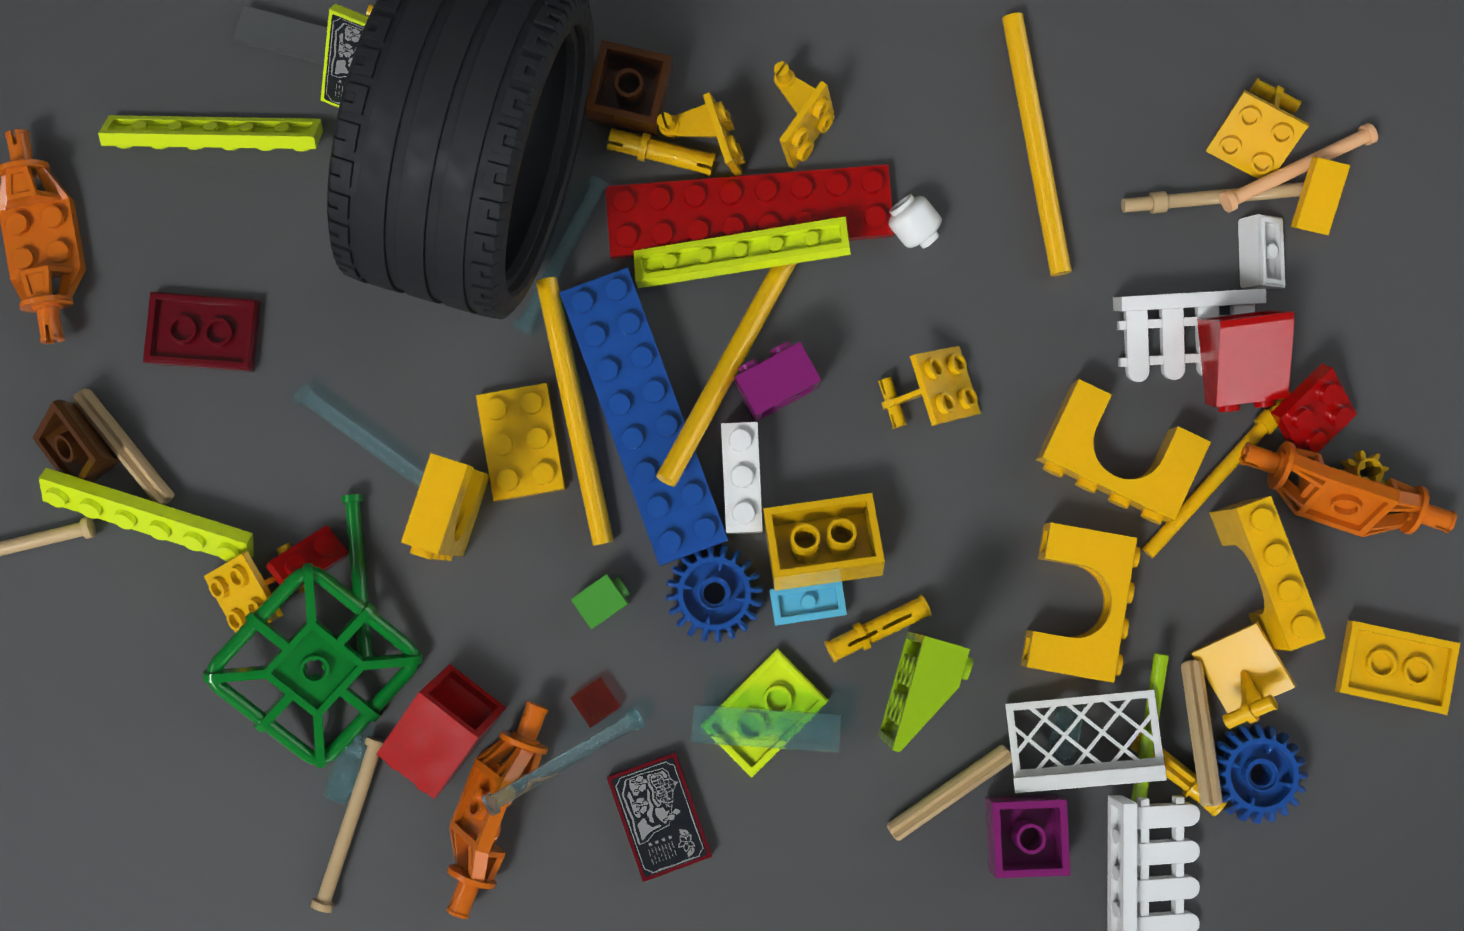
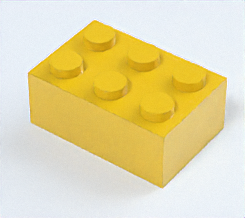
M873 493L763 508L774 591L883 575L885 559Z

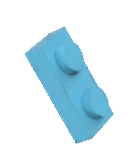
M842 581L778 591L769 589L775 626L847 615Z

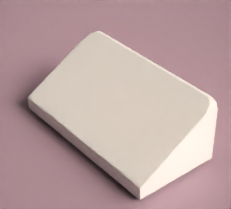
M1256 214L1239 219L1240 287L1244 289L1285 288L1283 218Z

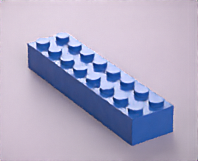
M628 267L559 292L659 566L669 564L686 556L688 557L696 552L704 551L709 547H715L728 542L696 451L693 453L675 487L663 483L656 477L685 421Z

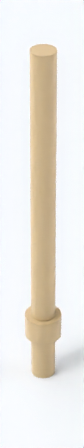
M1304 182L1280 184L1247 201L1300 197ZM1239 188L1167 194L1166 191L1150 192L1149 196L1123 198L1121 209L1123 213L1150 211L1151 214L1166 213L1170 208L1221 204L1219 200L1220 193L1226 190L1233 192Z

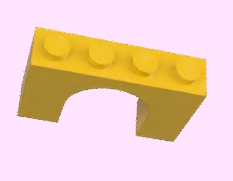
M1080 379L1071 383L1036 458L1037 461L1044 464L1042 469L1060 478L1066 474L1076 479L1075 485L1085 491L1095 493L1096 490L1106 493L1109 495L1108 501L1119 507L1128 509L1129 505L1142 511L1140 515L1142 518L1155 524L1161 525L1162 521H1175L1211 442L1179 426L1171 428L1167 431L1151 467L1142 476L1136 479H1123L1114 476L1104 469L1098 461L1093 442L1096 428L1112 394Z
M430 453L401 543L411 546L409 553L430 560L452 561L453 556L464 557L489 481V474L473 469L474 467Z
M1266 496L1242 500L1209 512L1222 546L1235 545L1240 548L1250 561L1257 575L1263 593L1264 608L1251 612L1248 615L1252 624L1258 621L1273 648L1276 650L1293 651L1325 639V634L1272 497Z
M1051 522L1043 525L1038 559L1074 565L1088 571L1094 576L1101 587L1103 609L1096 624L1081 635L1064 637L1026 630L1020 666L1114 683L1115 675H1120L1123 666V655L1119 654L1121 639H1126L1129 628V620L1125 618L1126 606L1131 604L1134 597L1135 585L1130 581L1132 568L1138 566L1140 559V547L1136 546L1137 538Z

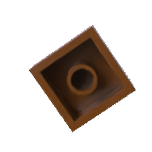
M601 40L585 107L588 121L658 136L657 117L659 114L663 115L673 73L672 56Z

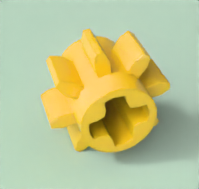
M1362 450L1354 452L1355 461L1352 459L1341 461L1343 466H1345L1344 470L1348 473L1361 477L1360 470L1366 469L1367 476L1362 478L1378 481L1386 485L1382 479L1384 472L1388 471L1389 467H1383L1378 461L1380 454H1372L1366 459V453Z

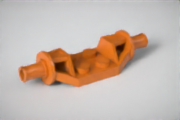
M14 129L15 135H13V131L9 130L5 132V137L7 138L10 161L0 165V223L10 281L21 300L19 303L20 310L37 314L40 343L55 344V340L60 343L65 341L59 310L74 304L72 297L86 271L75 201L50 172L49 163L33 159L30 131ZM35 178L40 179L45 191L37 190ZM61 277L58 294L52 295V279Z
M1289 441L1282 443L1276 452L1247 442L1240 454L1239 463L1241 465H1247L1268 473V487L1279 493L1294 515L1360 537L1399 529L1401 533L1411 535L1421 524L1441 530L1444 533H1449V530L1452 531L1456 524L1457 513L1455 511L1429 504L1430 496L1427 487L1419 485L1412 487L1393 478H1389L1385 482L1386 485L1378 481H1371L1348 473L1345 470L1327 466L1324 464L1321 454L1296 448L1294 443ZM1291 471L1300 476L1297 486L1288 479ZM1389 512H1400V513H1396V514H1388V515H1386V514L1389 513Z
M527 701L517 731L509 732L502 730L499 734L501 740L474 760L449 825L455 864L448 865L447 873L458 880L450 904L446 909L452 916L468 919L478 890H491L496 887L497 881L494 878L506 853L494 842H496L500 835L501 821L506 808L513 801L516 782L533 783L542 754L546 755L549 748L537 739L546 714L549 712L547 707ZM515 749V751L510 755V757L506 760L505 763L501 762L512 750Z

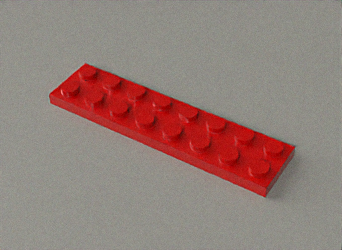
M888 164L605 186L611 259L634 258L633 251L845 216L849 241L894 236V232L888 225L889 219L892 216L889 213L892 208Z

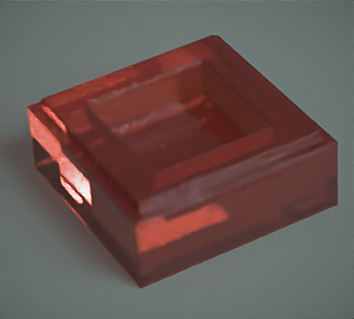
M602 677L570 698L590 728L621 707Z

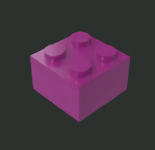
M790 341L784 342L770 351L771 355L765 361L759 363L756 358L738 368L739 373L735 376V387L754 422H758L818 389L821 378L801 342L791 345Z
M1058 794L985 797L988 869L995 878L1071 876L1067 800Z

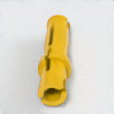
M614 127L611 128L608 138L610 142L607 144V150L637 156L638 161L645 162V159L704 173L708 176L711 175L716 153H709L651 138L649 133L644 132L643 135L618 130Z
M920 595L918 598L862 625L859 622L852 625V630L829 641L827 640L824 644L835 663L839 659L862 648L864 651L872 648V643L898 632L921 619L930 617L932 613L923 595Z

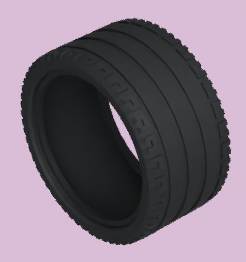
M588 0L376 1L358 41L346 78L337 114L329 163L327 187L329 237L336 265L344 275L366 284L368 283L398 293H406L409 296L438 304L443 303L445 306L483 317L503 320L516 309L533 284L549 247L566 196L579 146L590 88L594 51V27Z

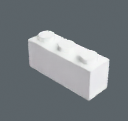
M758 422L721 423L726 534L762 533Z

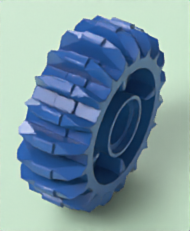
M722 545L720 555H714V547L707 548L708 556L702 557L701 551L694 553L697 560L692 563L687 556L680 558L687 566L685 570L682 571L676 566H673L671 569L674 574L680 576L679 581L667 580L666 585L669 587H677L676 594L665 595L667 601L677 599L678 606L668 610L669 614L673 615L681 611L684 617L679 619L676 625L681 627L688 620L692 626L689 628L687 635L692 637L696 629L700 628L703 630L701 641L704 642L708 639L709 631H715V641L717 643L722 641L721 631L726 629L730 639L736 638L735 631L732 628L736 624H738L742 631H747L748 626L742 619L746 615L751 620H756L757 615L749 611L750 605L761 607L763 603L761 600L752 599V592H763V586L752 587L751 580L760 577L759 572H753L748 576L745 571L753 562L748 559L740 566L737 563L741 556L739 550L734 552L732 559L727 558L728 546ZM712 582L721 584L725 589V597L718 604H711L704 597L705 587Z
M1252 723L1249 730L1246 725L1241 724L1237 726V735L1229 730L1224 732L1227 744L1218 740L1214 742L1215 747L1220 750L1219 754L1216 755L1222 803L1227 802L1224 807L1226 813L1233 814L1236 812L1237 819L1241 821H1246L1250 816L1253 823L1260 824L1263 816L1269 822L1276 821V811L1283 816L1289 815L1287 803L1294 806L1300 805L1294 794L1296 791L1299 793L1306 792V788L1298 783L1299 779H1306L1309 776L1307 772L1299 770L1298 767L1304 765L1307 761L1304 757L1294 756L1300 747L1296 743L1288 744L1290 736L1287 733L1281 732L1277 734L1276 727L1267 725L1263 730L1261 724ZM1260 764L1263 770L1262 776L1258 781L1253 782L1250 777L1251 769L1255 765Z

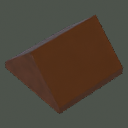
M60 399L53 401L32 437L56 471L90 482L96 481L121 462L76 405Z

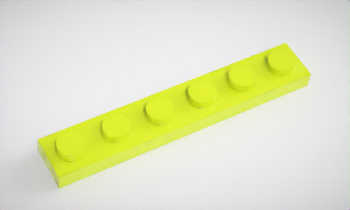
M108 115L98 135L101 146H116L121 149L133 146H148L154 149L187 147L191 150L210 147L223 148L225 150L258 148L261 151L294 149L295 151L302 152L317 148L323 128L321 119Z
M846 216L633 251L635 282L638 288L851 255Z
M45 468L39 477L42 499L54 507H63L82 513L88 518H98L116 524L123 529H132L151 535L158 540H167L183 545L192 551H202L220 557L227 562L246 551L249 552L251 558L254 556L253 533L49 468Z

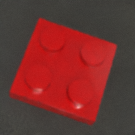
M1321 363L1271 412V415L1286 441L1294 443L1296 448L1318 453L1334 436L1348 425L1357 413L1334 369Z

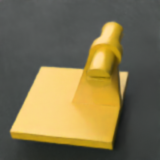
M780 61L774 66V82L797 115L779 140L788 166L795 169L800 161L804 162L809 158L814 149V141L820 133L828 131L835 115L826 83L821 81L815 89L795 77L788 64L786 63L785 65V62Z
M1257 78L1249 92L1243 91L1205 151L1257 179L1278 170L1309 126V123L1294 116L1301 105V100L1285 93L1283 87L1279 85L1273 87Z
M710 92L703 94L706 103L704 105L675 116L663 112L664 116L659 114L657 117L660 132L666 137L675 139V136L677 138L717 137L726 165L735 176H743L740 165L746 163L739 142L736 143L734 136L729 133V131L735 130L728 109L725 110L722 101H715Z
M960 346L910 356L920 389L898 397L892 377L877 381L884 402H881L883 410L887 409L892 429L907 425L901 404L919 397H923L932 426L981 414L977 394L973 389L967 371L966 360L962 355Z
M289 542L277 548L276 551L279 555L292 547L291 543ZM248 551L203 576L208 584L210 593L218 601L226 616L228 625L235 633L246 622V615L251 610L256 611L272 594L268 585L276 582L273 576L264 581ZM304 586L299 588L300 594L305 592ZM278 608L267 622L271 623L284 616L281 609Z
M1258 621L1192 652L1195 660H1200L1203 663L1204 675L1227 714L1222 715V718L1228 729H1232L1247 721L1252 724L1259 721V716L1277 710L1278 704L1274 696L1291 690L1296 686Z

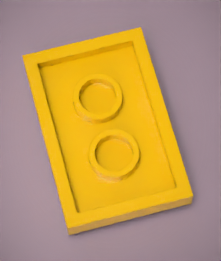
M543 383L476 395L493 501L498 502L566 490L548 384Z
M1347 620L1335 692L1448 715L1460 643Z

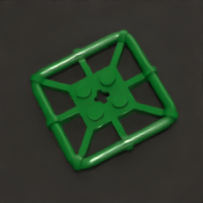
M303 563V567L292 572L256 611L251 610L246 615V622L215 654L207 669L203 671V681L208 683L215 694L254 723L253 728L258 732L262 733L265 731L302 761L316 765V769L326 768V764L338 758L371 721L376 722L382 716L380 711L413 677L419 664L423 663V653L418 651V648L409 638L375 611L376 607L371 602H363L327 571L314 567L313 563ZM304 582L307 621L288 639L270 625L267 620ZM314 582L322 586L355 613L354 617L337 635L316 620ZM366 622L402 653L362 657L347 645L346 642ZM257 631L280 648L264 666L224 668ZM310 660L322 661L321 668L324 672L322 674L314 672L308 675L306 673L308 669L306 663ZM401 667L370 702L349 688L363 670ZM266 679L283 694L268 710L263 711L226 682ZM340 696L360 713L325 749L323 714ZM292 701L296 702L313 716L315 750L275 721Z

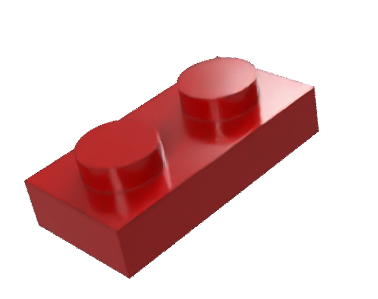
M326 525L269 561L266 568L280 585L292 572L302 568L303 563H313L314 567L327 571L344 560L349 552ZM304 582L296 590L304 586Z

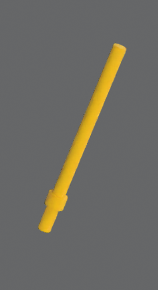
M1278 399L1276 406H1272L1269 410L1264 409L1254 420L1255 425L1182 504L1175 521L1166 522L1142 548L1149 557L1154 558L1240 464V454L1246 443L1249 442L1256 446L1266 434L1274 432L1278 425L1271 412L1284 399Z

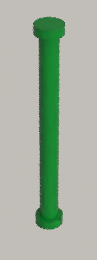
M363 494L341 496V503L345 504L352 591L363 602H367L368 593L360 510ZM365 622L356 631L357 651L362 657L373 656L371 628Z

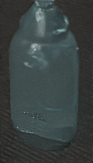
M1060 707L1056 712L1054 724L1063 732H1066L1078 715L1069 708ZM1083 719L1078 722L1068 735L1077 743L1079 742ZM1052 729L1049 743L1050 751L1062 737L1054 729ZM1065 739L1052 756L1066 766L1069 764L1070 759L1074 757L1077 747Z
M357 735L354 738V742L346 747L335 759L324 788V797L329 800L346 804L350 799L362 764L363 752L360 745L363 742L362 736Z

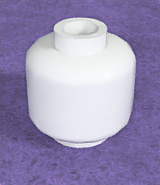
M909 194L890 209L889 213L892 216L889 219L888 225L907 248L920 245L924 249L939 237L937 230L942 223V218L924 196L913 197L912 194Z

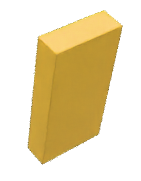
M1312 156L1290 227L1329 235L1351 165Z

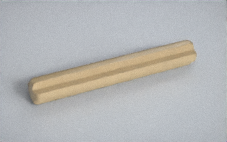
M86 388L78 391L72 397V402L150 499L162 505L170 502L174 498L173 491L95 394Z
M1188 660L1181 664V672L1200 804L1206 807L1218 806L1222 804L1223 800L1203 663L1200 660Z
M1004 745L997 746L888 822L887 828L894 839L897 841L902 840L1011 764L1012 757L1010 751Z

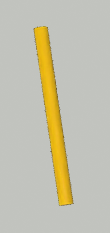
M1020 12L1011 13L1002 18L1050 276H1059L1072 272L1024 17L1023 13Z
M796 264L770 267L656 475L663 483L673 487L677 485L738 373V368L744 362Z
M557 277L539 279L536 281L592 544L595 546L613 542V533L563 303L559 293Z

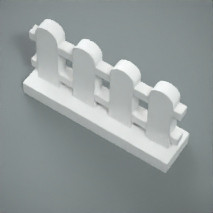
M1266 289L1113 297V311H1123L1124 321H1117V330H1124L1125 357L1118 358V367H1125L1126 376L1135 382H1142L1147 379L1150 372L1149 365H1161V373L1165 378L1177 380L1185 373V363H1196L1197 372L1202 376L1197 319L1226 316L1219 315V306L1230 305V315L1255 312V304L1266 303ZM1195 307V317H1184L1183 308ZM1159 309V319H1148V310ZM1184 326H1195L1196 353L1185 354ZM1148 328H1160V355L1149 356Z
M1108 795L1107 931H1197L1199 929L1200 922L1198 917L1190 911L1184 910V899L1196 897L1199 893L1200 885L1195 878L1184 874V863L1194 862L1199 857L1200 848L1196 842L1184 838V827L1195 825L1199 821L1200 811L1197 806L1184 802L1183 796L1172 795L1171 803L1149 804V799L1146 797H1137L1136 803L1123 795ZM1172 827V839L1149 840V829ZM1171 864V875L1149 876V865ZM1171 900V911L1149 913V902Z

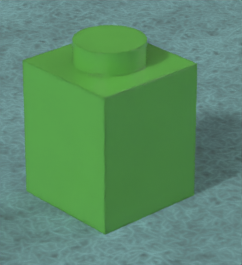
M606 574L574 596L571 601L589 627L594 629L630 603L625 597L631 593L619 576L612 579L610 574Z

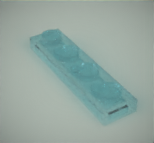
M694 704L691 742L839 753L841 715Z

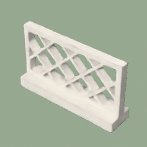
M1154 690L1005 704L1015 793L1167 780ZM1147 698L1149 715L1139 726L1122 711L1132 699ZM1125 700L1119 709L1110 703L1111 701ZM1104 702L1116 712L1103 729L1085 716L1094 703ZM1088 704L1082 712L1072 705ZM1067 706L1078 715L1066 732H1063L1048 720V717L1056 707ZM1051 707L1044 716L1036 710L1038 708ZM1029 709L1041 718L1040 722L1028 736L1016 727L1014 711ZM1119 715L1137 729L1124 746L1106 733L1107 729ZM1081 719L1100 732L1087 749H1084L1068 736ZM1149 721H1151L1152 735L1143 729ZM1044 722L1062 735L1049 753L1031 739ZM1140 732L1153 741L1155 758L1139 759L1127 750ZM1017 733L1025 739L1019 748ZM1102 736H1105L1121 749L1111 762H1101L1089 753ZM1065 739L1083 752L1074 765L1064 766L1052 756ZM1028 742L1046 756L1037 768L1021 769L1019 753ZM1124 752L1133 759L1117 761ZM1086 755L1095 762L1080 764ZM1049 759L1057 765L1055 767H1043Z

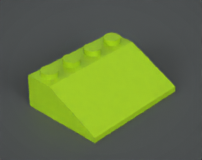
M907 631L878 736L893 751L901 752L960 687L961 680H968L973 665V658L968 657L969 648Z

